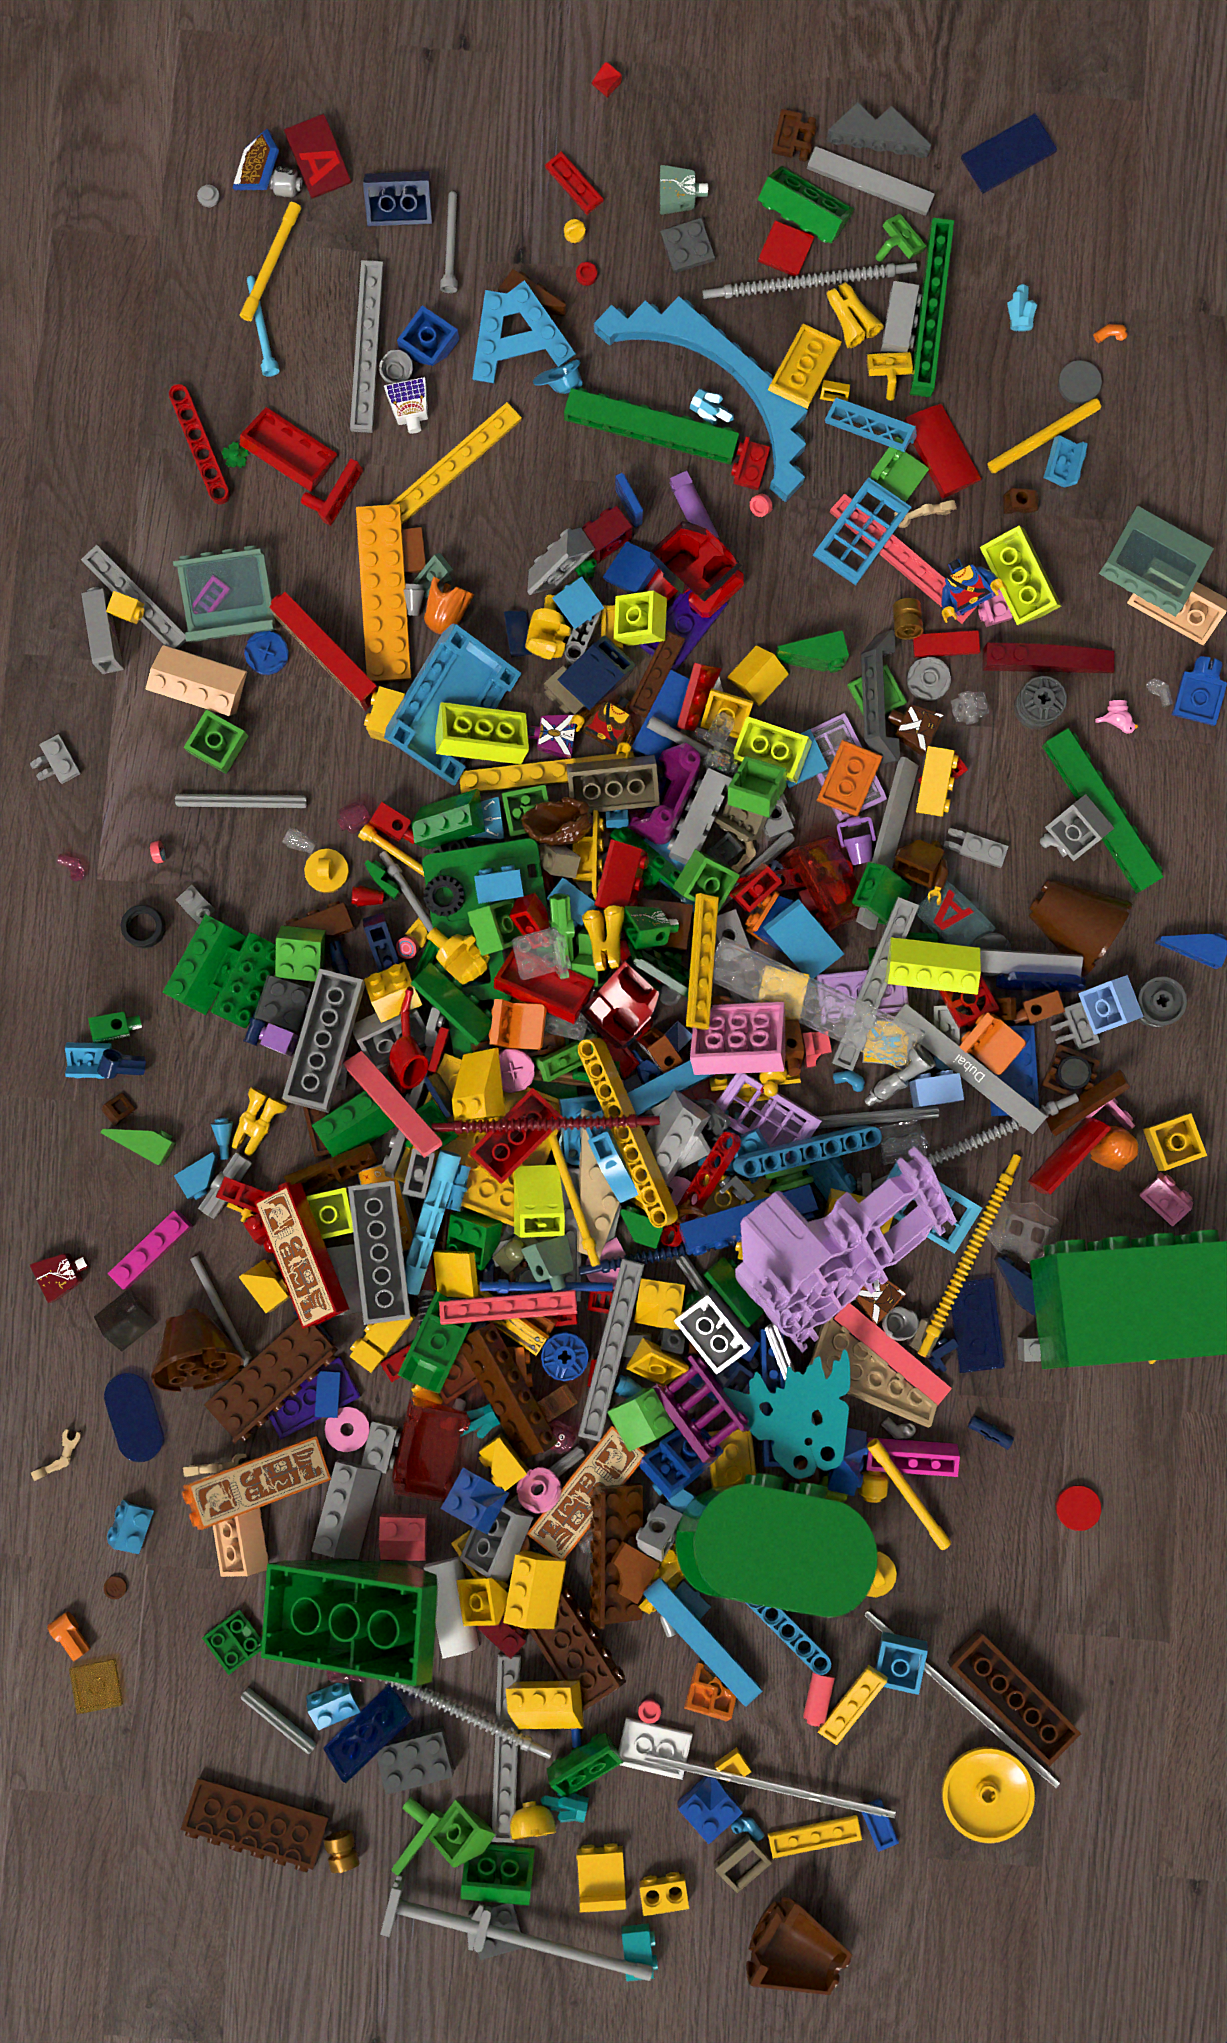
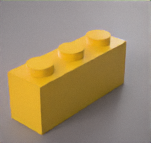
M928 746L916 812L942 817L944 812H949L951 800L947 799L948 790H953L955 780L954 777H951L952 768H957L959 758L958 755H955L956 750Z

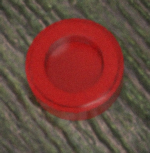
M590 262L579 264L576 269L577 281L584 286L595 283L597 280L596 266Z

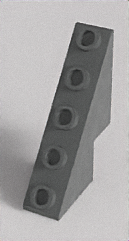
M858 102L829 129L827 141L834 145L846 144L854 148L866 147L879 152L884 150L892 151L898 155L911 154L918 158L928 157L932 146L892 106L878 119H875Z

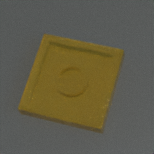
M116 1658L69 1668L77 1714L123 1705Z

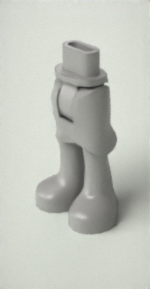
M922 1045L914 1046L910 1049L909 1057L911 1063L904 1070L893 1073L879 1081L875 1088L870 1090L871 1095L864 1099L865 1103L868 1106H873L876 1102L881 1103L889 1099L899 1090L906 1088L908 1080L935 1067V1061L928 1050Z

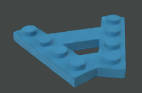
M525 280L507 294L485 290L472 380L494 384L498 361L546 349L558 368L576 355ZM521 313L532 331L501 338L504 316Z

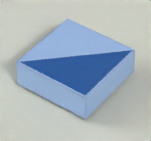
M679 1021L664 1034L677 1052L692 1039V1034Z

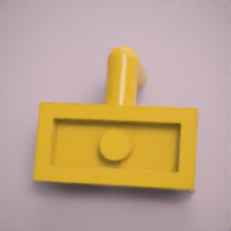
M911 353L867 354L869 376L887 375L886 399L894 400L897 382L896 375L912 374Z

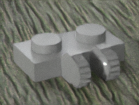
M59 734L39 744L45 756L38 757L30 762L32 769L39 768L48 762L51 765V768H47L36 775L38 780H44L55 774L59 782L63 784L81 774Z
M1082 1002L1065 1007L1064 1016L1066 1021L1050 1026L1052 1031L1060 1030L1065 1026H1068L1071 1034L1055 1039L1056 1044L1073 1039L1077 1050L1100 1043L1098 1035H1094Z
M436 1007L431 1009L426 1026V1038L424 1039L426 1046L431 1048L435 1045L439 1033L438 1030L444 1027L447 1018Z

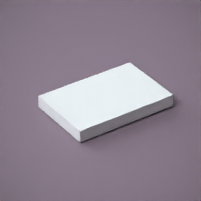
M626 1717L618 1750L623 1760V1763L620 1765L682 1780L683 1770L647 1762L644 1758L646 1754L687 1762L693 1734L692 1732L655 1723L648 1724L642 1720Z

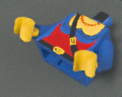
M960 559L950 562L948 567L953 575L945 579L946 585L942 588L941 599L942 616L945 623H948V617L954 616L956 620L957 615L960 616L992 597L998 596V589L1004 587L1006 590L1007 586L993 572L981 566L975 568L971 564L964 568Z

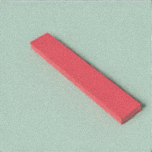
M362 1051L343 1063L347 1071L424 1158L443 1145L440 1138Z
M575 1290L439 1301L441 1325L577 1314Z
M851 1303L833 1317L834 1320L849 1330L853 1336L862 1341L887 1362L890 1367L899 1372L909 1383L937 1404V1406L952 1389L895 1340L888 1337L882 1329Z

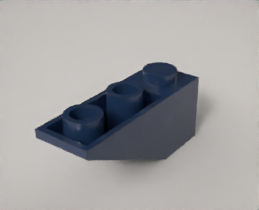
M996 1256L994 1261L1017 1305L1036 1317L1031 1274L1024 1269L1019 1271L1014 1268L1015 1263L1006 1256L1002 1258Z

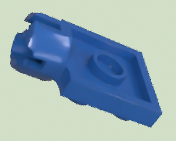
M1200 656L1196 659L1192 672H1183L1172 715L1212 726L1216 725L1227 682L1220 680L1222 668L1220 660L1214 658V661H1210L1211 657Z

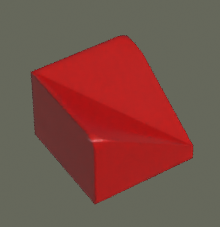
M605 62L591 84L608 98L621 84L622 74L608 62Z

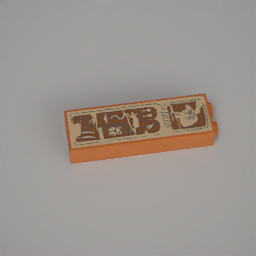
M611 1424L602 1435L601 1440L594 1445L561 1487V1496L557 1504L537 1517L530 1526L527 1535L555 1558L564 1560L590 1528V1520L593 1517L590 1497L593 1495V1487L624 1484L639 1466L642 1458L647 1455V1452L644 1450L646 1446L643 1445L628 1451L615 1426Z
M317 1436L185 1484L183 1485L185 1491H182V1495L186 1505H190L192 1513L189 1516L194 1527L197 1526L198 1530H203L329 1481L331 1478Z

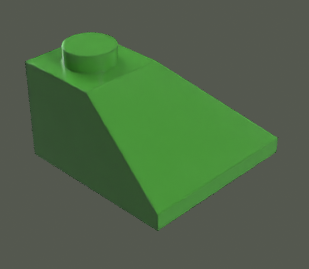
M455 1800L428 1838L452 1867H457L482 1854L496 1833L481 1817L458 1800Z

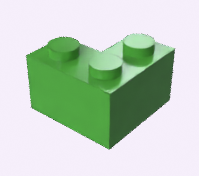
M545 785L502 793L511 841L529 837V834L524 831L521 819L523 814L529 811V809L534 808L537 803L549 802Z
M584 926L577 933L576 945L579 946V953L576 959L571 962L569 970L594 980V986H598L612 968L606 957V970H596L593 962L591 940ZM605 927V941H606V938H607V928Z

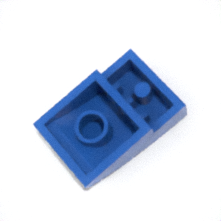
M704 1428L701 1429L700 1434L704 1440H710L712 1437ZM678 1429L663 1439L657 1448L644 1456L639 1467L669 1500L695 1480L717 1458L711 1463H703ZM717 1445L713 1452L718 1458L724 1450Z

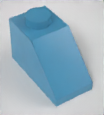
M212 1152L174 1175L187 1199L195 1198V1200H198L207 1194L206 1190L212 1184L219 1157L217 1153Z

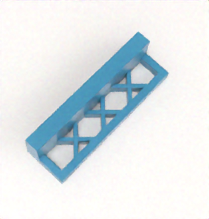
M837 397L825 418V423L903 452L906 451L909 443H914L917 437L916 426ZM837 415L845 419L838 421L833 419V416ZM852 421L864 426L860 428L854 427ZM872 429L883 432L884 434L876 435L873 433ZM892 436L904 440L903 444L895 442Z

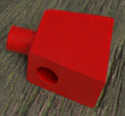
M381 802L370 819L369 824L398 842L401 838H404L414 844L413 829L409 827L412 821ZM397 822L401 825V830H395L392 824Z

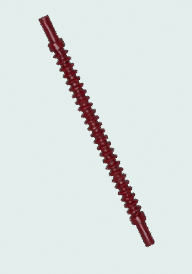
M623 1114L622 1117L616 1115L614 1118L612 1115L609 1118H606L605 1115H603V1118H599L597 1115L596 1118H593V1116H590V1118L583 1116L582 1119L579 1116L576 1119H573V1116L570 1119L564 1116L563 1119L551 1117L550 1120L547 1117H544V1120H541L540 1117L534 1120L532 1117L531 1120L527 1118L521 1120V1118H518L517 1121L514 1118L511 1121H508L507 1118L505 1121H502L499 1118L498 1121L486 1119L485 1122L482 1119H479V1122H476L475 1119L470 1122L467 1119L466 1122L455 1120L452 1123H432V1131L455 1132L456 1134H463L466 1131L469 1134L470 1131L482 1133L483 1130L486 1133H489V1130H492L493 1133L498 1130L501 1133L502 1130H505V1132L509 1130L515 1132L518 1129L521 1132L524 1129L527 1132L528 1129H531L533 1132L535 1129L541 1131L542 1128L545 1131L548 1128H551V1131H554V1128H557L558 1131L564 1128L566 1131L567 1128L573 1130L575 1127L577 1130H580V1127H583L584 1130L590 1127L592 1130L593 1127L597 1129L603 1127V1129H606L607 1126L610 1129L613 1126H616L617 1129H619V1126H623L624 1129L626 1126H629L632 1129L637 1128V1126L660 1125V1116L637 1117L636 1114H629L626 1117Z

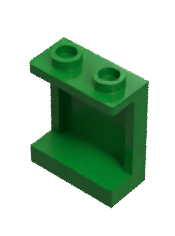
M868 862L852 903L855 906L867 908L879 918V924L886 925L897 897L907 900L912 887L887 866Z

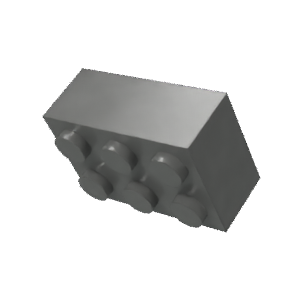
M444 1725L381 1741L375 1747L386 1795L452 1778L455 1769Z

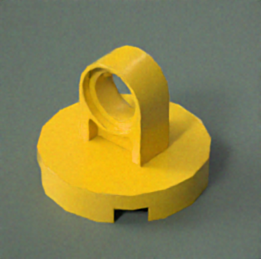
M321 849L311 854L304 868L305 878L309 885L322 893L338 891L339 888L345 885L349 876V866L345 858L339 852L332 849Z
M878 1551L876 1575L866 1595L869 1597L885 1595L893 1588L896 1582L897 1572L894 1563L888 1555Z

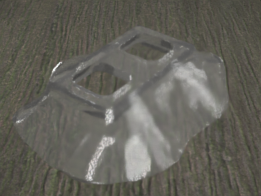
M1004 1201L1000 1204L1001 1207L997 1208L998 1213L994 1214L996 1218L991 1220L993 1224L989 1225L990 1230L986 1231L988 1234L987 1238L998 1252L1004 1255H1017L1026 1263H1030V1260L1044 1257V1245L1057 1244L1060 1223L1057 1218L1046 1214L1035 1203ZM1014 1219L1024 1224L1020 1236L1009 1232L1011 1222ZM1034 1227L1045 1231L1043 1241L1040 1244L1030 1240Z

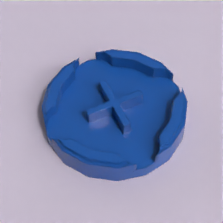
M262 631L255 633L249 638L244 654L246 662L252 670L259 674L271 675L284 668L288 661L289 650L287 643L281 635L271 631Z

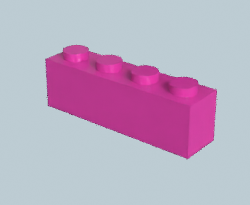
M179 1210L172 1211L107 1274L123 1290L129 1289L194 1226Z
M867 1437V1442H870L871 1440L876 1438ZM877 1438L901 1473L958 1477L960 1454L957 1444ZM868 1451L867 1456L865 1455L867 1471L886 1472L871 1452Z

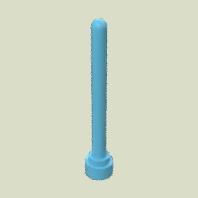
M254 276L247 277L249 293H251L256 282ZM259 300L254 316L264 358L261 369L264 376H274L280 370L278 362L275 361L271 354Z

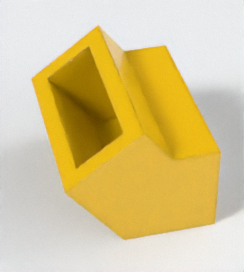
M823 380L820 399L834 402L837 397L847 401L850 385ZM824 391L843 393L845 397L824 393Z

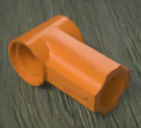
M65 1612L48 1624L47 1628L50 1635L55 1641L62 1644L73 1661L91 1649L78 1630V1623L70 1612Z

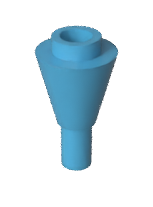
M216 1118L215 1123H211L217 1144L219 1145L221 1160L229 1159L228 1144L230 1143L233 1122L228 1121V1118Z

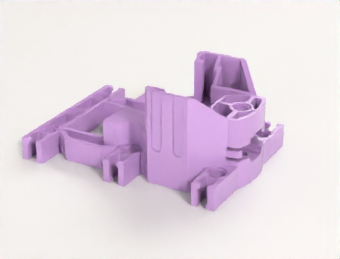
M915 1147L908 1152L911 1157L914 1156L911 1161L906 1163L902 1157L896 1161L902 1174L889 1178L859 1204L846 1192L836 1201L833 1210L826 1217L807 1222L780 1191H776L742 1219L740 1224L743 1262L736 1268V1279L748 1295L764 1309L767 1317L779 1331L788 1336L801 1352L808 1348L807 1344L802 1342L809 1336L814 1342L819 1339L813 1328L828 1322L858 1296L863 1286L872 1294L876 1291L872 1286L873 1282L878 1278L880 1279V1284L888 1281L883 1271L885 1267L899 1262L927 1238L932 1228L941 1236L946 1231L944 1227H941L943 1223L948 1221L953 1226L957 1222L930 1162ZM915 1198L918 1206L883 1235L879 1227Z

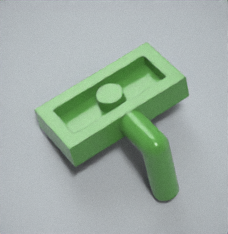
M898 214L886 220L882 227L891 238L884 243L875 258L877 261L882 262L891 248L898 245L902 252L910 259L922 253L927 246L903 216Z

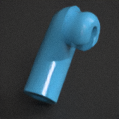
M854 1071L833 1073L834 1084L848 1082L852 1085L854 1091H863L865 1080Z
M738 1817L731 1825V1829L735 1834L749 1832L756 1842L765 1836L754 1819L749 1817Z

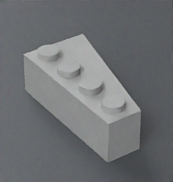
M708 768L703 780L698 779L694 788L697 794L694 799H689L685 808L688 814L685 819L681 817L676 830L679 831L677 838L672 837L667 847L670 850L669 858L686 865L695 849L701 850L732 778Z

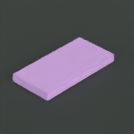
M868 970L816 976L820 1019L850 1016ZM887 984L876 1014L899 1012L905 1004L909 1006L907 986Z

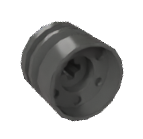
M1039 676L1032 678L1024 685L1014 700L1016 718L1022 725L1030 729L1040 730L1050 726L1066 707L1067 695L1065 689L1059 681L1052 677ZM1040 697L1044 698V704H1041V699H1039Z

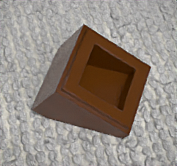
M123 1093L118 1094L102 1107V1112L114 1126L118 1125L136 1110Z

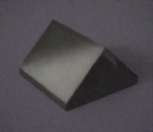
M130 1288L94 1316L102 1335L121 1352L158 1323Z

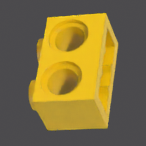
M671 1872L666 1874V1877L647 1876L639 1881L643 1916L689 1909L684 1874ZM675 1886L681 1889V1892L677 1895H672L669 1892L670 1888ZM650 1890L658 1892L656 1898H649L646 1894Z

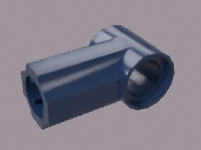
M106 1049L102 1054L97 1072L100 1076L108 1079L115 1078L117 1074L144 1075L146 1060L144 1056L122 1055L115 1049Z

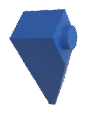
M1219 933L1161 936L1155 941L1158 945L1214 969L1222 967L1227 956V937Z

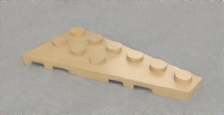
M581 1108L582 1118L583 1116L588 1117L594 1114V1112ZM582 1127L580 1132L579 1202L591 1237L595 1239L597 1245L595 1249L600 1259L620 1202L604 1177L588 1143L589 1136L587 1131ZM577 1226V1251L588 1255L587 1250L583 1249L581 1243L583 1239Z
M833 1317L821 1325L818 1335L819 1339L816 1341L809 1365L813 1364L814 1359L820 1356L827 1380L832 1373L834 1360L840 1361L842 1351L846 1349L850 1362V1390L847 1394L925 1427L932 1426L937 1404L918 1388H914L906 1382L899 1372L893 1371L887 1362L862 1341L859 1342L849 1334L850 1331L844 1326L841 1327L837 1324Z

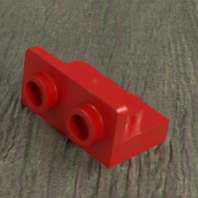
M746 436L744 443L740 442L737 450V455L740 456L739 462H734L731 475L735 476L733 484L759 490L770 447L749 441L750 437Z

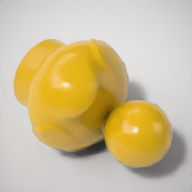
M786 1068L781 1072H760L759 1079L764 1085L760 1089L761 1093L768 1097L775 1096L778 1093L777 1085L787 1080L788 1071Z

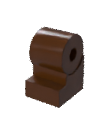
M1011 488L1003 495L1004 514H1013L1014 512L1033 513L1038 511V491Z

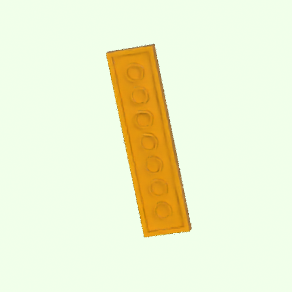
M400 504L356 507L367 677L372 682L412 680L408 616L403 589H405Z

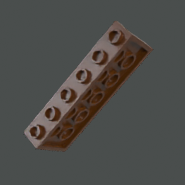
M298 1319L209 1399L204 1406L234 1438L231 1440L234 1444L238 1440L243 1443L253 1434L250 1430L255 1425L261 1427L269 1419L267 1416L272 1410L277 1412L286 1404L284 1399L289 1394L294 1397L302 1389L301 1383L306 1379L308 1382L314 1379L319 1374L317 1369L322 1364L327 1367L335 1360L336 1357L333 1354L338 1349L317 1326L303 1329Z
M491 1322L466 1335L460 1349L520 1460L522 1461L540 1452L544 1453L555 1446L558 1442L494 1323Z
M633 1483L593 1487V1495L590 1497L591 1507L593 1508V1517L590 1520V1527L593 1531V1540L590 1542V1550L593 1554V1563L590 1564L592 1576L590 1619L599 1629H603L605 1624L642 1620V1610L639 1608V1605L642 1603V1597L638 1604L617 1592L620 1584V1574L611 1560L622 1541L638 1550L636 1535L639 1529L643 1527V1485Z
M563 1582L555 1629H527L560 1681H580L582 1710L584 1712L626 1683L623 1670L616 1666L613 1661L611 1651L599 1639L598 1630L591 1626L587 1620L586 1611L575 1601L572 1589Z
M197 1778L180 1830L186 1831L185 1836L198 1839L199 1836L208 1838L207 1842L220 1846L221 1842L229 1844L228 1849L236 1852H242L243 1849L252 1851L251 1856L260 1859H264V1856L272 1857L273 1863L286 1866L288 1862L295 1864L294 1869L308 1872V1869H314L329 1817Z

